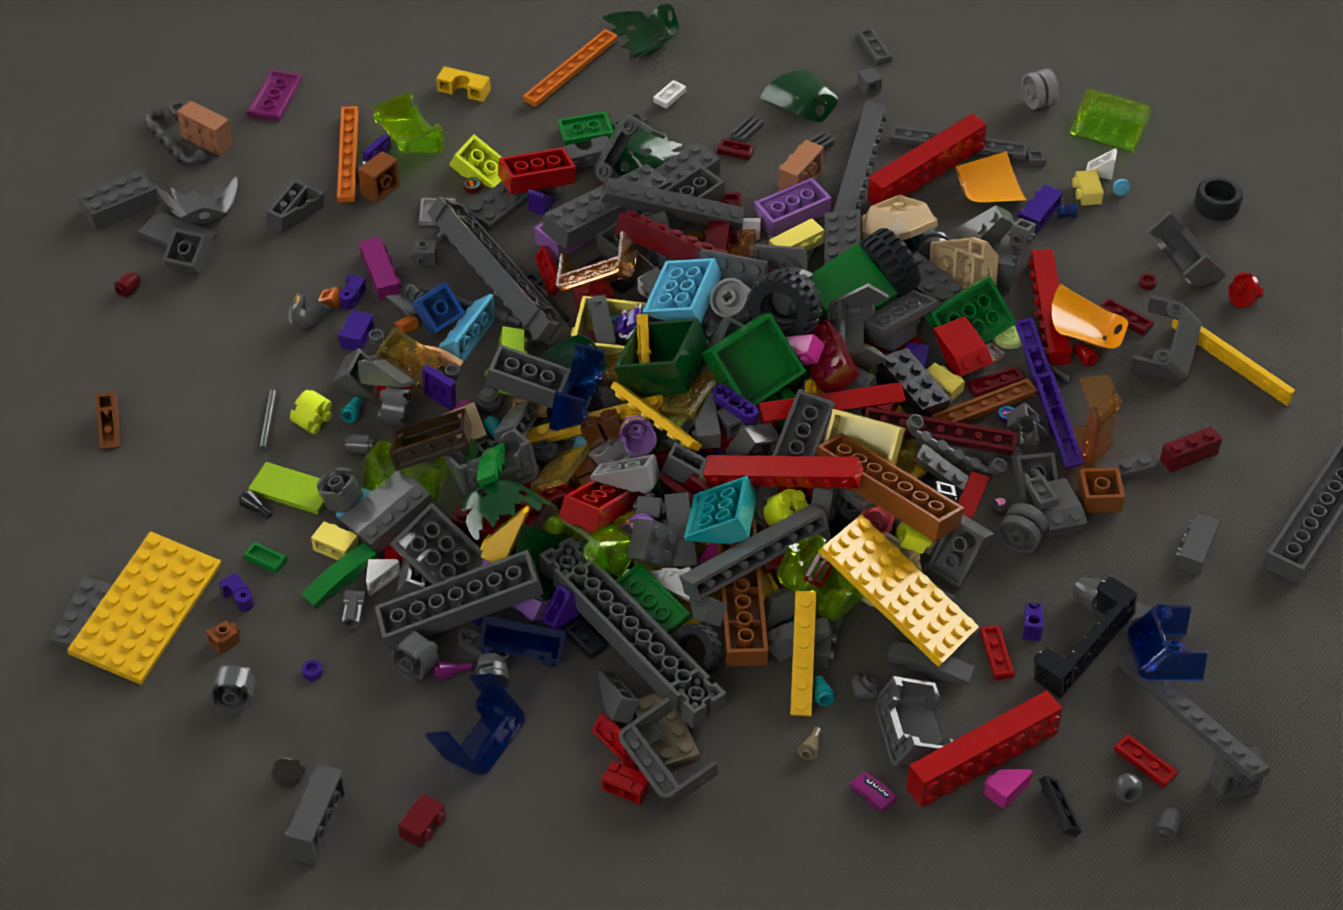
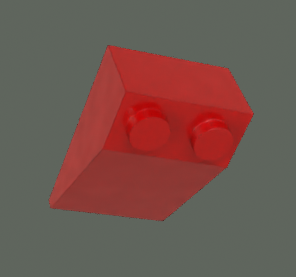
M965 316L932 329L947 365L954 375L963 377L994 363L987 345Z

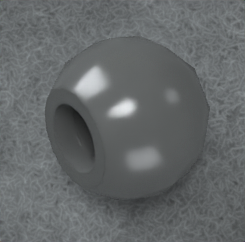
M1122 774L1113 783L1115 797L1124 803L1135 802L1141 797L1143 792L1142 782L1134 774Z

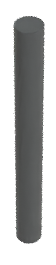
M275 390L269 391L259 447L262 451L267 450L277 394Z

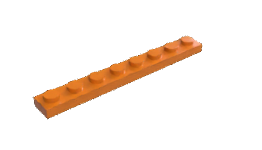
M604 29L524 94L523 101L534 107L540 105L618 41V35Z
M358 106L341 107L338 203L355 202Z

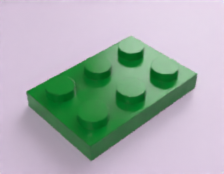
M606 111L557 119V125L565 146L574 143L591 142V139L605 135L610 138L614 131Z

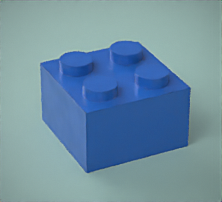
M447 283L438 285L411 303L429 334L440 331L466 314Z

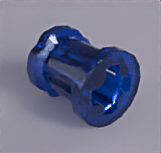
M1058 203V218H1076L1077 203L1072 205Z

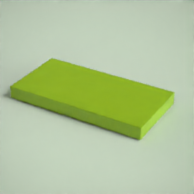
M265 462L248 488V491L252 490L256 496L317 515L325 505L317 488V482L320 478L269 462Z

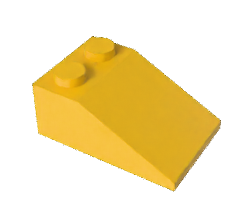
M527 504L515 516H512L498 527L492 535L488 534L480 547V550L483 551L481 558L495 562L511 556L521 526L524 525L532 506Z

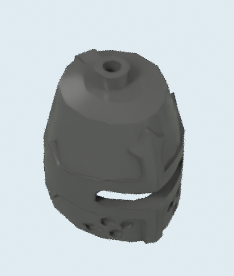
M1086 576L1082 577L1073 586V596L1084 609L1093 614H1103L1097 610L1096 600L1098 595L1097 587L1102 580L1096 577L1094 579Z
M495 653L480 655L475 669L477 689L487 695L505 692L509 686L508 669L505 661L500 655Z

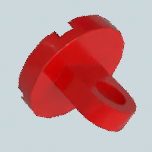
M1240 272L1235 275L1233 283L1229 285V301L1237 308H1248L1256 299L1264 297V288L1259 287L1257 278L1251 273Z

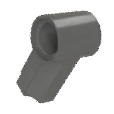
M345 590L342 626L348 629H355L360 626L362 611L366 608L367 603L366 591Z

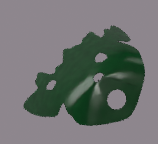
M671 4L657 6L649 18L641 11H624L603 16V20L617 26L611 32L617 35L628 34L626 38L630 40L622 48L633 49L630 56L643 51L645 52L639 55L640 57L665 44L679 31V22ZM669 10L672 12L673 16L671 21L668 18ZM635 25L637 28L636 30H628L627 27ZM665 36L664 39L656 41L658 37Z
M639 126L638 132L630 138L614 169L620 177L645 164L656 169L663 164V160L667 162L680 152L676 153L671 150L682 146V144L668 141L666 136L662 139L648 131L645 132ZM650 149L652 152L645 155L642 153V150ZM632 150L633 155L629 154L628 151ZM622 161L628 162L630 166L627 172L621 169Z
M502 479L482 487L480 485L476 486L461 501V509L463 511L472 509L467 515L466 524L471 535L476 540H479V531L483 529V516L489 521L491 527H494L496 521L499 520L500 514L515 516L514 504H521V501L527 502L537 511H540V508H542L539 502L555 509L558 508L523 485ZM483 489L487 491V495L484 497L479 495ZM522 490L529 496H522L519 491Z

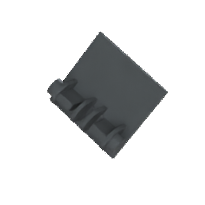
M408 284L405 287V294L386 296L404 314L414 316L418 314L411 303L423 296L424 293L414 285Z

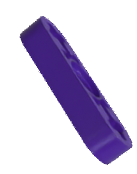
M719 384L713 387L712 399L744 423L751 424L757 421L758 409L755 405L726 385ZM738 402L740 405L732 406L730 403Z

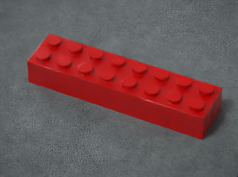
M971 113L869 176L867 200L872 205H875L898 195L906 197L912 192H916L925 184H929L936 177L942 176L946 171L956 167L962 161L969 159L973 154L982 151L987 124L974 113Z
M1046 690L910 764L906 790L920 807L933 804L939 797L951 794L957 787L969 784L977 776L987 774L990 769L1002 766L1008 759L1020 756L1026 749L1034 748L1046 738L1054 737L1058 733L1062 706Z

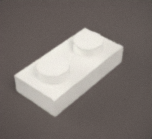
M673 80L653 97V102L667 109L686 92V86Z

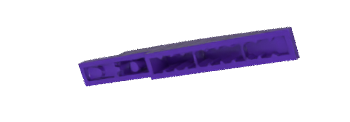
M1033 317L1015 321V328L1025 354L1029 373L1034 386L1038 390L1039 401L1065 469L1084 465L1082 454L1053 371H1051Z

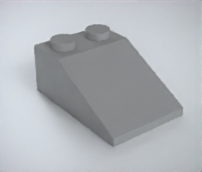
M653 454L599 464L590 478L592 481L631 492L640 491V493H646L652 490L660 478V472L656 456Z

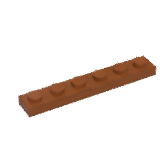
M1026 378L932 414L931 417L966 423L995 412L1004 405H1013L1037 395L1038 390Z

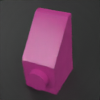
M814 334L786 337L802 365L807 366L818 363L825 344Z
M1030 769L999 770L994 775H989L985 780L984 795L1002 809H1005L1031 784L1033 771Z

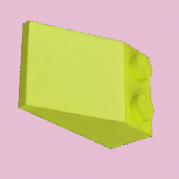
M473 134L454 155L449 166L466 178H478L482 185L493 188L501 182L498 176V164L501 156Z

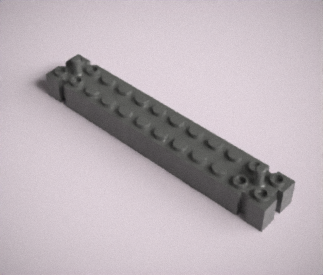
M438 196L427 212L432 218L431 221L441 228L437 235L438 238L443 240L445 236H448L449 242L458 248L457 251L467 258V263L476 269L475 272L485 279V284L493 288L494 294L504 301V306L511 309L512 315L523 323V328L530 331L532 335L528 343L534 346L536 342L543 341L552 346L565 341L572 331V328L566 321L561 319L558 312L478 221L469 215V211L463 204L455 201L450 202L448 199Z
M572 537L560 542L557 550L550 548L539 554L538 570L548 580L553 579V586L555 588L560 584L574 593L577 610L663 699L668 698L675 712L678 710L682 711L681 718L691 728L705 721L706 714L713 716L724 709L726 692L716 682L712 685L709 683L710 676L587 552L581 553V546Z

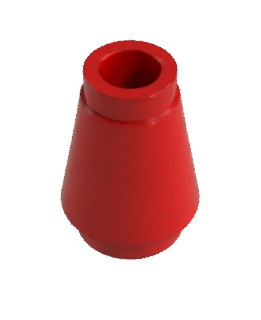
M1079 342L1072 347V351L1083 365L1093 366L1098 361L1096 350Z

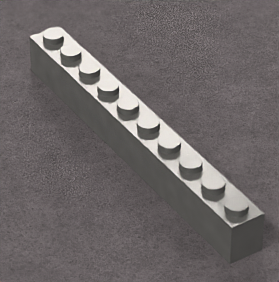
M865 103L833 212L860 209L861 211L863 202L861 199L865 198L866 193L864 187H868V176L872 173L871 165L874 166L875 163L874 154L878 152L879 144L877 143L881 142L885 126L884 122L887 121L888 112H885V104Z

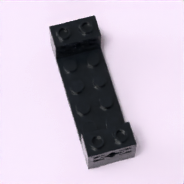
M1111 575L1106 580H1102L1097 587V610L1103 613L1105 618L1094 625L1092 633L1081 640L1079 648L1076 651H1071L1067 659H1065L1047 646L1043 652L1039 651L1034 658V681L1059 698L1066 694L1136 613L1137 592Z

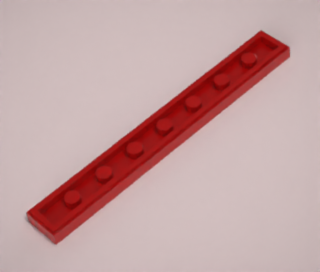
M901 382L816 395L835 402L834 410L841 411L901 403L906 400ZM795 398L759 403L758 408L762 423L786 420Z

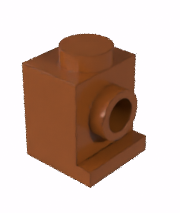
M225 620L212 630L207 629L205 631L208 644L219 655L240 642L238 634L240 630L234 622L229 624Z

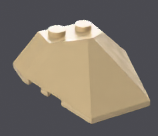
M971 237L931 242L929 261L962 287L966 288L980 278L987 276L992 278L995 285L997 284L999 255L987 241Z

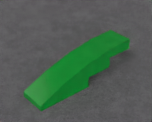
M504 443L488 448L482 453L477 470V482L480 487L498 480V475L502 474V469L505 468Z
M362 543L331 565L301 595L318 608L330 594L335 596L347 582L351 585L368 566V559H375L378 555L365 543Z

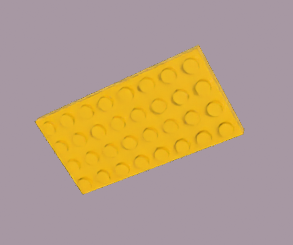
M862 515L857 517L819 550V553L938 667L979 627Z
M150 531L67 649L68 654L142 685L220 568L221 560Z

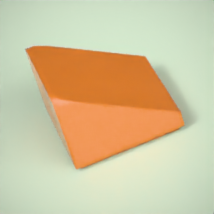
M337 287L323 290L318 301L323 302L328 307L338 308L341 304L340 290Z
M406 316L394 322V325L403 335L419 328L418 318L414 316Z

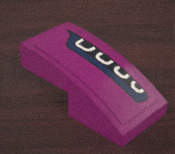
M865 771L849 783L852 791L865 797L868 805L881 812L897 801V797L884 784Z

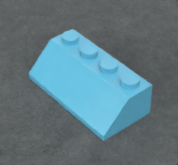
M489 294L476 300L466 310V314L462 319L458 320L455 328L448 333L447 338L444 342L440 343L438 348L450 352L464 362L495 322L493 295Z

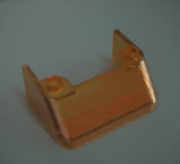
M623 230L620 232L618 256L576 269L567 254L561 251L556 285L563 292L574 293L573 288L606 281L611 283L628 278L635 270L637 249Z
M1110 375L1079 378L1089 411L1086 425L1072 428L1084 460L1083 468L1093 467L1113 446V433L1118 409L1121 408V398L1116 394Z

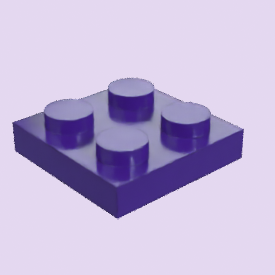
M425 365L422 368L423 394L452 411L456 407V382L440 373L437 369Z

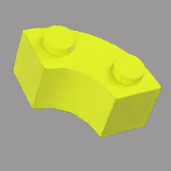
M903 521L896 528L895 537L899 539L900 547L923 554L926 547L931 546V539Z

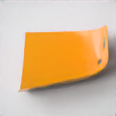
M1007 151L955 167L961 190L964 196L972 202L995 203L1026 200L1014 175Z
M1059 285L1052 302V320L1055 330L1061 335L1098 348L1114 349L1119 347L1127 330V319L1097 306L1064 285ZM1122 324V330L1118 334H1114L1115 328Z

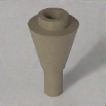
M814 727L811 735L797 749L800 757L805 760L812 761L818 756V738L822 732L820 727Z

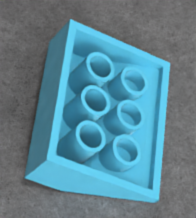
M715 258L665 261L643 309V314H648L650 317L663 321L698 318L701 324L710 304L712 289L722 276Z

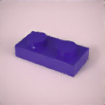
M384 133L363 150L364 161L368 162L381 151L387 153L391 149L390 135Z

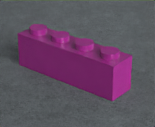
M380 237L359 241L360 254L378 300L383 301L387 300L386 296L399 295V289L402 288L400 278H396L395 266H391L390 254H386V244L381 242Z

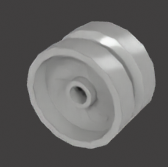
M1047 68L1037 71V73L1025 74L1022 77V94L1030 109L1035 110L1044 107V105L1049 106L1058 102L1060 96L1059 85L1055 74Z
M725 278L719 281L712 289L710 294L711 308L720 317H731L744 323L750 319L748 316L750 308H747V301L749 300V292L752 289L736 278Z

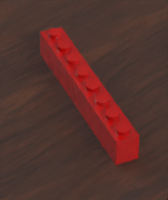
M1031 250V256L1027 258V267L1031 269L1029 271V278L1033 280L1031 289L1032 293H1035L1034 306H1037L1036 318L1040 320L1038 321V330L1042 332L1040 340L1042 345H1044L1043 349L1050 364L1069 365L1072 353L1069 337L1061 335L1056 331L1052 320V302L1059 287L1053 250Z
M708 455L703 475L708 485L713 487L748 476L753 487L851 489L859 488L863 466L859 457Z

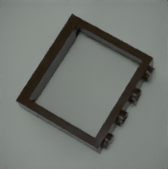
M466 408L393 431L389 455L395 470L399 471L470 448L472 425ZM403 432L404 436L399 439L397 434ZM462 433V437L457 439L456 435Z

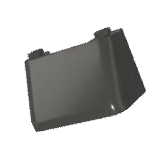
M516 429L505 432L500 437V443L505 444V468L502 469V474L498 475V479L514 481L521 485L534 480L538 474V467L531 442ZM459 451L444 456L450 472L464 496H466L473 488L479 485L477 482V470L481 457L466 462L464 455ZM483 489L479 495L484 497L487 495V491Z
M893 676L876 697L875 711L889 758L893 765L908 766L954 741L952 738L941 739L932 711L939 702L940 695L936 684L933 682Z

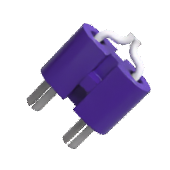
M637 303L636 308L628 312V316L627 310L621 311V315L616 318L615 338L624 340L631 337L637 325L636 315L643 314L642 303Z

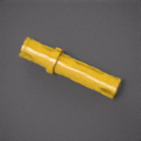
M648 314L636 315L638 350L636 353L639 363H650V355L652 353L649 346Z

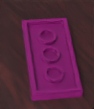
M270 70L247 111L248 116L280 121L303 80L302 75Z

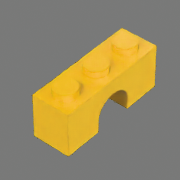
M446 66L443 67L436 78L437 91L453 95L457 89L465 88L467 89L468 99L483 102L491 90L490 77Z

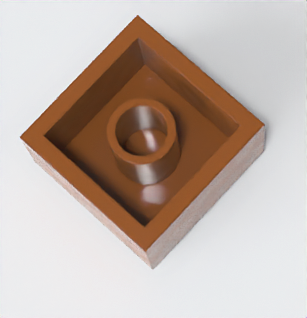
M383 151L358 169L361 195L376 204L400 186L398 161Z
M1119 468L1080 469L1077 487L1084 513L1122 512L1125 494Z

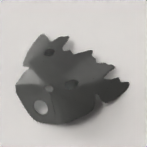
M235 176L225 190H223L221 185L215 183L213 196L209 197L207 195L204 198L194 189L186 195L171 189L175 199L173 200L158 185L155 184V187L163 201L174 209H171L173 214L186 222L203 225L216 222L229 214L226 212L234 203L238 181ZM219 198H223L221 205L216 204V200Z

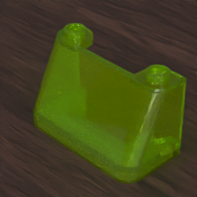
M409 91L373 105V118L375 122L383 127L397 143L401 151L405 153L435 154L444 151L442 127L439 124L432 127L428 125L418 113V106H413L411 101L413 95Z
M379 440L365 456L363 484L366 490L373 491L396 472L389 455L391 442ZM444 456L433 459V464L423 462L399 471L420 483L431 494L435 503L441 494L450 470Z
M555 514L548 519L543 527L551 534H559L586 542L587 544L584 548L586 559L619 578L622 577L632 559L627 558L631 540L629 535L611 523L596 532H587L583 530V527L567 524L565 520L559 518L560 514Z
M817 533L787 547L778 568L777 576L779 581L794 594L795 591H815L816 612L823 618L827 617L830 622H834L844 616L865 596L835 567L832 569L822 589L804 581V577L819 550L828 543ZM820 560L818 561V563H817L816 567L814 568V570H813V572H812L810 578H812V579L814 578V576H815L817 570L819 569V567H820L822 561H820ZM825 565L817 579L818 582H821L830 565Z

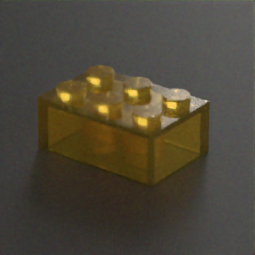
M393 327L374 354V356H377V359H385L414 380L413 386L423 391L422 368L425 365H429L438 370L443 363V360L435 352Z

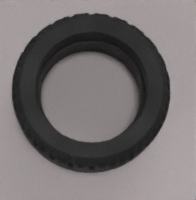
M1212 177L1203 180L1199 184L1194 203L1198 212L1212 220H1227L1239 212L1243 193L1241 188L1232 180L1223 177ZM1210 196L1223 197L1228 201H1217L1210 198Z

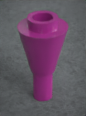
M437 661V665L433 667V675L435 679L438 678V681L441 682L459 674V672L471 671L472 665L470 662L457 664Z

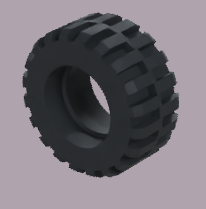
M880 228L859 242L862 249L897 291L896 299L918 287L921 281V274L919 273L920 270L916 260L913 258L911 251L906 247V244L892 230Z
M788 268L776 269L760 279L749 292L747 308H750V310L748 311V316L754 319L758 315L771 313L786 337L806 335L817 325L822 314V309L820 308L822 306V299L818 297L820 292L814 288L815 283L812 280L809 281L807 279L808 276L804 273L800 275L798 274L799 271L795 269L791 271ZM773 292L783 293L792 299L797 309V319H787L776 311L772 302Z

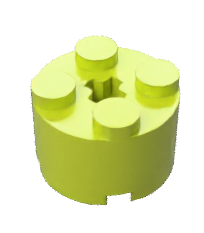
M305 390L294 403L297 405L295 411L291 409L290 420L293 423L316 435L321 428V424L323 422L327 423L332 417V412H330L332 402L313 390Z
M786 489L767 499V504L763 510L765 520L769 526H772L808 506V503L805 499V494L801 490Z

